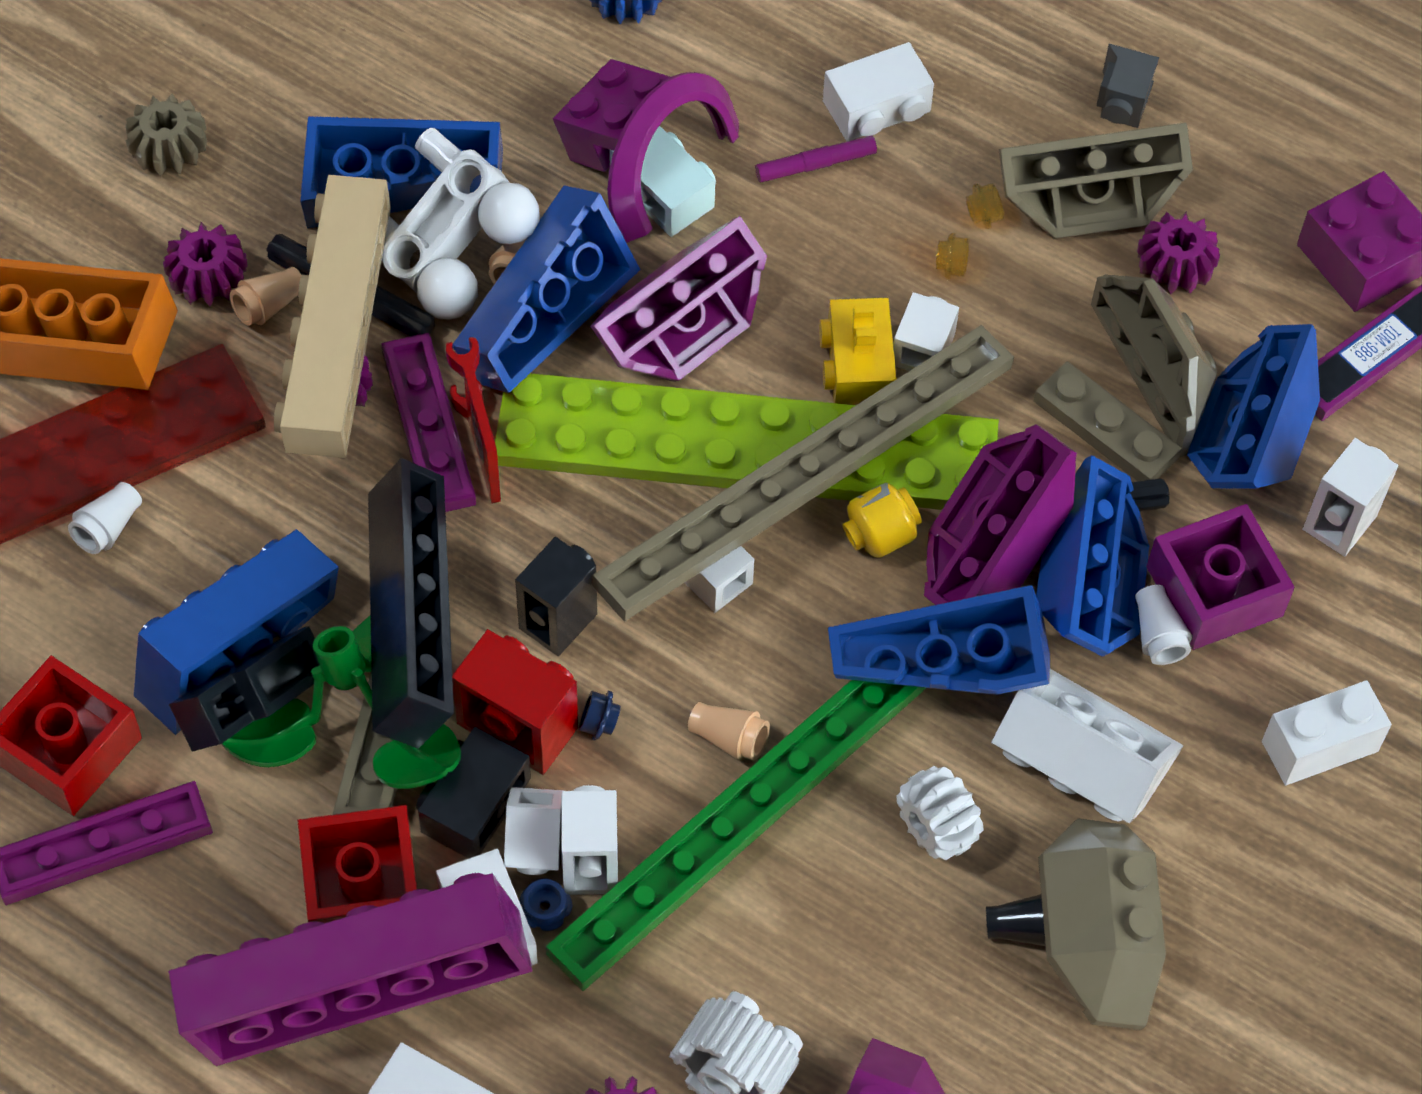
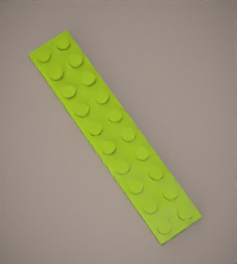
M530 373L511 392H503L495 445L497 448L498 466L729 488L856 405ZM941 414L816 497L851 501L881 484L889 483L897 490L904 487L918 508L942 510L982 447L997 441L999 419Z

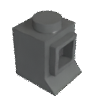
M1108 44L1103 68L1104 77L1096 105L1102 108L1100 118L1107 119L1115 124H1125L1139 128L1154 80L1152 79L1159 57Z

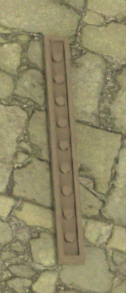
M982 325L978 326L595 573L592 586L624 622L1010 370L1014 356Z

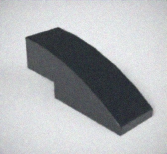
M310 626L303 627L251 654L169 704L192 752L222 744L251 722L269 717L314 685L311 670L320 665L313 649L315 637Z

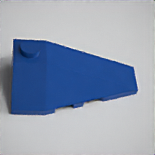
M1032 585L828 627L833 672L837 679L995 695L1048 685L1050 681V653L1043 611Z

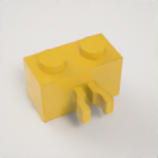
M889 298L830 300L828 319H820L819 322L820 348H829L830 360L823 361L824 390H833L834 403L857 405L896 380Z

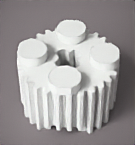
M733 991L729 994L726 1001L722 998H718V1000L711 998V1000L707 999L669 1057L673 1059L674 1064L678 1065L680 1063L681 1066L686 1068L685 1071L689 1073L685 1080L688 1085L687 1088L695 1091L696 1094H780L799 1064L800 1058L797 1056L803 1043L800 1037L792 1030L780 1025L773 1027L770 1021H765L763 1016L758 1014L759 1007L751 998Z

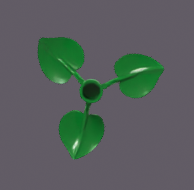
M370 616L353 631L347 627L336 626L322 631L315 638L313 649L320 666L311 670L314 678L311 711L305 702L293 699L269 717L251 722L221 745L242 762L259 767H278L301 758L316 744L317 737L311 726L317 724L321 719L324 682L338 690H350L358 686L372 709V689L364 673L371 672ZM443 724L419 749L391 739L392 741L384 744L376 751L373 757V770L383 784L392 788L409 789L423 786L445 777L448 772H452L458 766L461 759L460 746L454 732Z

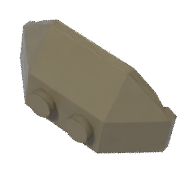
M1187 122L999 149L1005 198L1053 239L1148 225L1171 198L1182 181L1193 171Z
M1118 275L1097 277L1091 306L1163 432L1182 448L1179 458L1185 456L1189 451L1210 397L1215 378L1217 377L1215 361L1208 351H1203L1199 345L1189 316L1179 311L1172 297L1153 278Z
M1078 818L1038 857L1047 960L1067 990L1085 1008L1083 1013L1091 1025L1142 1030L1147 1025L1166 957L1156 855L1125 824Z

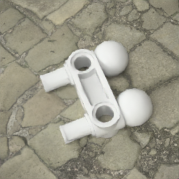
M429 128L420 135L416 141L415 149L434 165L441 174L400 225L389 216L381 261L390 274L403 280L417 293L419 301L429 314L437 319L449 320L462 317L470 311L478 297V281L468 265L457 259L481 228H483L489 238L498 243L513 244L523 242L534 232L539 223V205L528 188L519 183H510L501 170L488 163L475 150L460 151L438 130ZM481 174V183L478 189L471 193L470 185L473 179ZM419 250V260L413 268H410V258L413 253Z

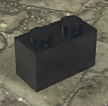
M555 536L515 579L519 629L558 657L597 615V591L592 586L593 575L596 573V564L588 552L577 545L569 546Z
M477 727L473 728L465 741L458 740L461 750V759L458 766L452 772H448L445 777L439 779L437 783L431 782L427 784L416 803L421 833L468 859L482 853L506 817V806L511 787L525 788L531 779L529 755Z

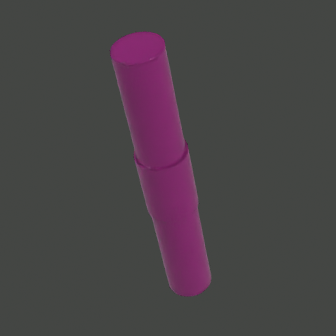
M871 135L756 164L755 171L759 183L877 154V145L875 138Z

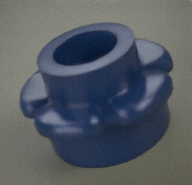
M608 690L606 695L591 691L587 698L579 723V731L591 734L592 740L599 739L602 733L611 735L616 726L621 706L612 703V691Z
M550 879L534 881L523 890L519 898L529 927H541L542 931L548 932L558 929L563 925L564 918L569 916L572 911L570 895L565 893L559 883ZM546 902L550 904V908L542 910L540 905Z

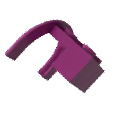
M610 59L552 118L570 161L605 172L610 167L607 188L609 211L626 243L648 235L653 229L641 195L642 166L654 133L673 110L685 103L699 101L708 111L719 139L723 140L727 136L729 142L734 143L739 137V120L729 94L723 85L713 77L698 72H685L670 77ZM610 150H613L614 153L610 164Z

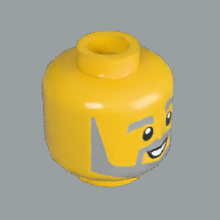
M884 483L851 500L847 506L850 520L842 525L849 542L856 551L864 547L874 558H881L916 539V525L922 523V519L914 500L904 487L897 490L893 485Z

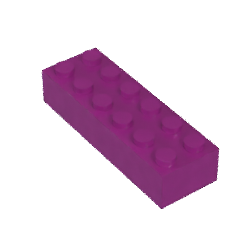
M471 873L457 878L453 883L454 885L434 891L428 889L410 891L402 895L400 901L381 907L367 905L354 908L346 914V917L335 921L301 924L294 928L293 933L272 940L269 938L251 939L242 943L238 950L219 956L215 954L195 956L189 959L185 966L169 970L179 1034L211 1063L219 1066L533 972L520 912L493 873L487 875Z

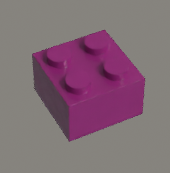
M1382 171L1307 211L1297 246L1350 308L1357 312L1422 276V214L1391 178Z
M1247 504L1155 537L1146 566L1155 584L1164 586L1168 598L1192 634V639L1189 643L1192 651L1283 617L1295 588Z

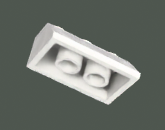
M1050 669L1048 685L1017 691L991 742L1003 749V755L1011 762L1022 767L1032 766L1048 775V781L1057 789L1069 794L1078 793L1094 802V808L1103 816L1114 821H1122L1123 819L1128 823L1144 809L1183 747L1177 741Z

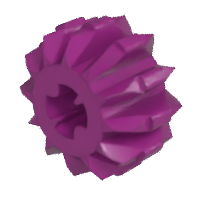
M1166 212L1160 222L1150 221L1149 225L1145 228L1142 239H1139L1137 253L1138 258H1140V274L1151 275V278L1158 284L1164 283L1168 285L1170 295L1177 289V286H1181L1191 294L1196 288L1197 283L1207 284L1212 277L1214 268L1218 266L1220 249L1216 247L1218 243L1217 232L1205 231V219L1193 223L1189 221L1187 212L1180 219H1175Z
M201 222L197 229L198 231L193 233L182 228L180 240L168 241V255L164 257L165 261L163 262L165 275L169 277L171 289L175 292V295L184 293L185 299L188 300L190 305L200 297L204 298V301L210 307L214 297L217 296L230 301L231 288H237L238 282L245 280L243 273L247 271L246 268L248 267L246 253H243L241 241L237 238L236 234L227 235L226 230L221 224L208 231L207 227Z

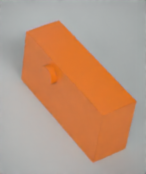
M0 258V374L148 390L178 312L163 275Z

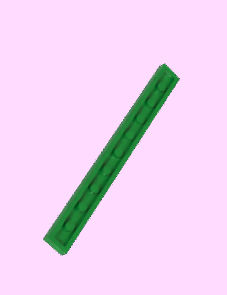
M850 680L546 945V955L582 991H585L920 695L926 687Z

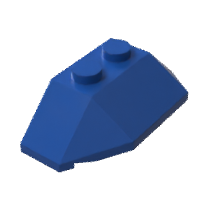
M1313 324L1267 326L1258 335L1260 340L1244 350L1217 377L1187 453L1191 462L1211 488L1257 489L1292 478L1320 402L1317 337Z
M1091 455L1085 458L1075 474L1074 507L1041 556L1036 596L1042 608L1043 616L1064 638L1103 657L1140 635L1139 610L1135 595L1139 590L1145 588L1146 566L1150 546L1140 511L1130 493L1134 490L1131 477Z

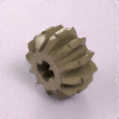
M171 94L166 101L159 102L152 95L150 106L136 104L135 116L126 119L127 124L125 128L128 138L126 143L129 153L132 154L133 158H137L138 164L141 165L143 170L154 167L160 177L167 168H174L175 171L181 174L182 164L197 165L198 153L206 151L205 120L200 112L195 111V107L190 100L178 103L175 96Z

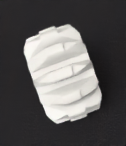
M933 766L926 771L921 770L911 776L907 783L900 786V793L896 796L897 804L901 809L900 817L906 822L908 833L915 837L918 847L925 848L931 857L947 860L954 855L959 856L970 849L971 844L979 840V834L984 831L983 822L979 817L981 810L972 799L973 793L968 792L963 785L962 779L954 777L951 770L946 767L937 768Z

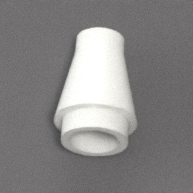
M120 482L109 492L73 513V521L68 525L70 536L79 547L91 554H98L101 550L111 549L134 511L142 504L140 494L130 484Z
M1151 585L1139 590L1135 598L1139 610L1142 652L1150 656L1151 662L1156 665H1167L1182 660L1191 652L1189 643L1192 639V634L1168 598L1164 586Z

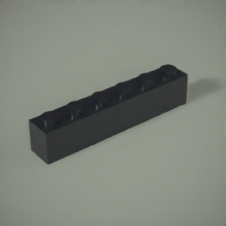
M400 458L368 493L372 732L419 749L454 714L444 476Z

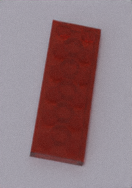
M223 343L155 372L148 390L120 387L1 438L0 544L77 511L115 488L120 482L135 486L265 429L264 417Z

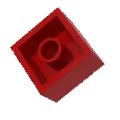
M487 629L452 675L456 723L469 732L474 727H477L529 755L530 768L542 775L546 773L578 729L577 681L573 675L557 662L549 661L545 663L533 656L522 642L512 636L505 635L501 637Z
M52 655L48 657L0 711V767L73 817L142 739L133 709Z
M406 805L297 820L308 922L328 923L346 917V914L354 908L367 905L381 907L400 901L402 895L418 890Z

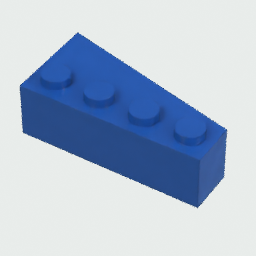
M308 116L300 199L307 229L319 226V223L315 222L314 217L315 200L318 193L325 194L328 175L385 179L388 185L390 213L413 209L441 174L434 165L415 149L416 141L429 128L438 130L460 151L475 150L488 163L502 172L503 145L500 122ZM481 174L473 179L470 185L471 193L478 189L481 183Z
M565 185L562 187L539 220L534 232L527 237L454 341L453 348L455 352L466 354L470 351L469 338L475 337L477 339L480 360L475 375L481 385L507 393L511 392L641 270L600 193Z
M297 529L281 540L275 539L270 541L262 548L258 555L243 565L230 567L220 580L203 591L197 590L192 592L183 600L180 606L162 618L155 617L143 626L138 633L134 697L176 735L181 729L169 704L221 671L272 644L273 638L277 635L283 638L301 628L334 599L339 566Z

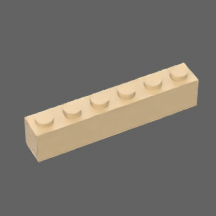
M328 175L325 194L318 193L316 196L314 217L315 222L319 223L317 234H310L307 242V263H310L311 267L309 275H302L299 283V304L303 305L301 317L294 316L291 325L290 340L291 346L295 347L293 359H286L283 366L282 385L283 389H287L285 402H277L274 413V430L282 434L286 453L346 458L391 209L388 185L385 179Z

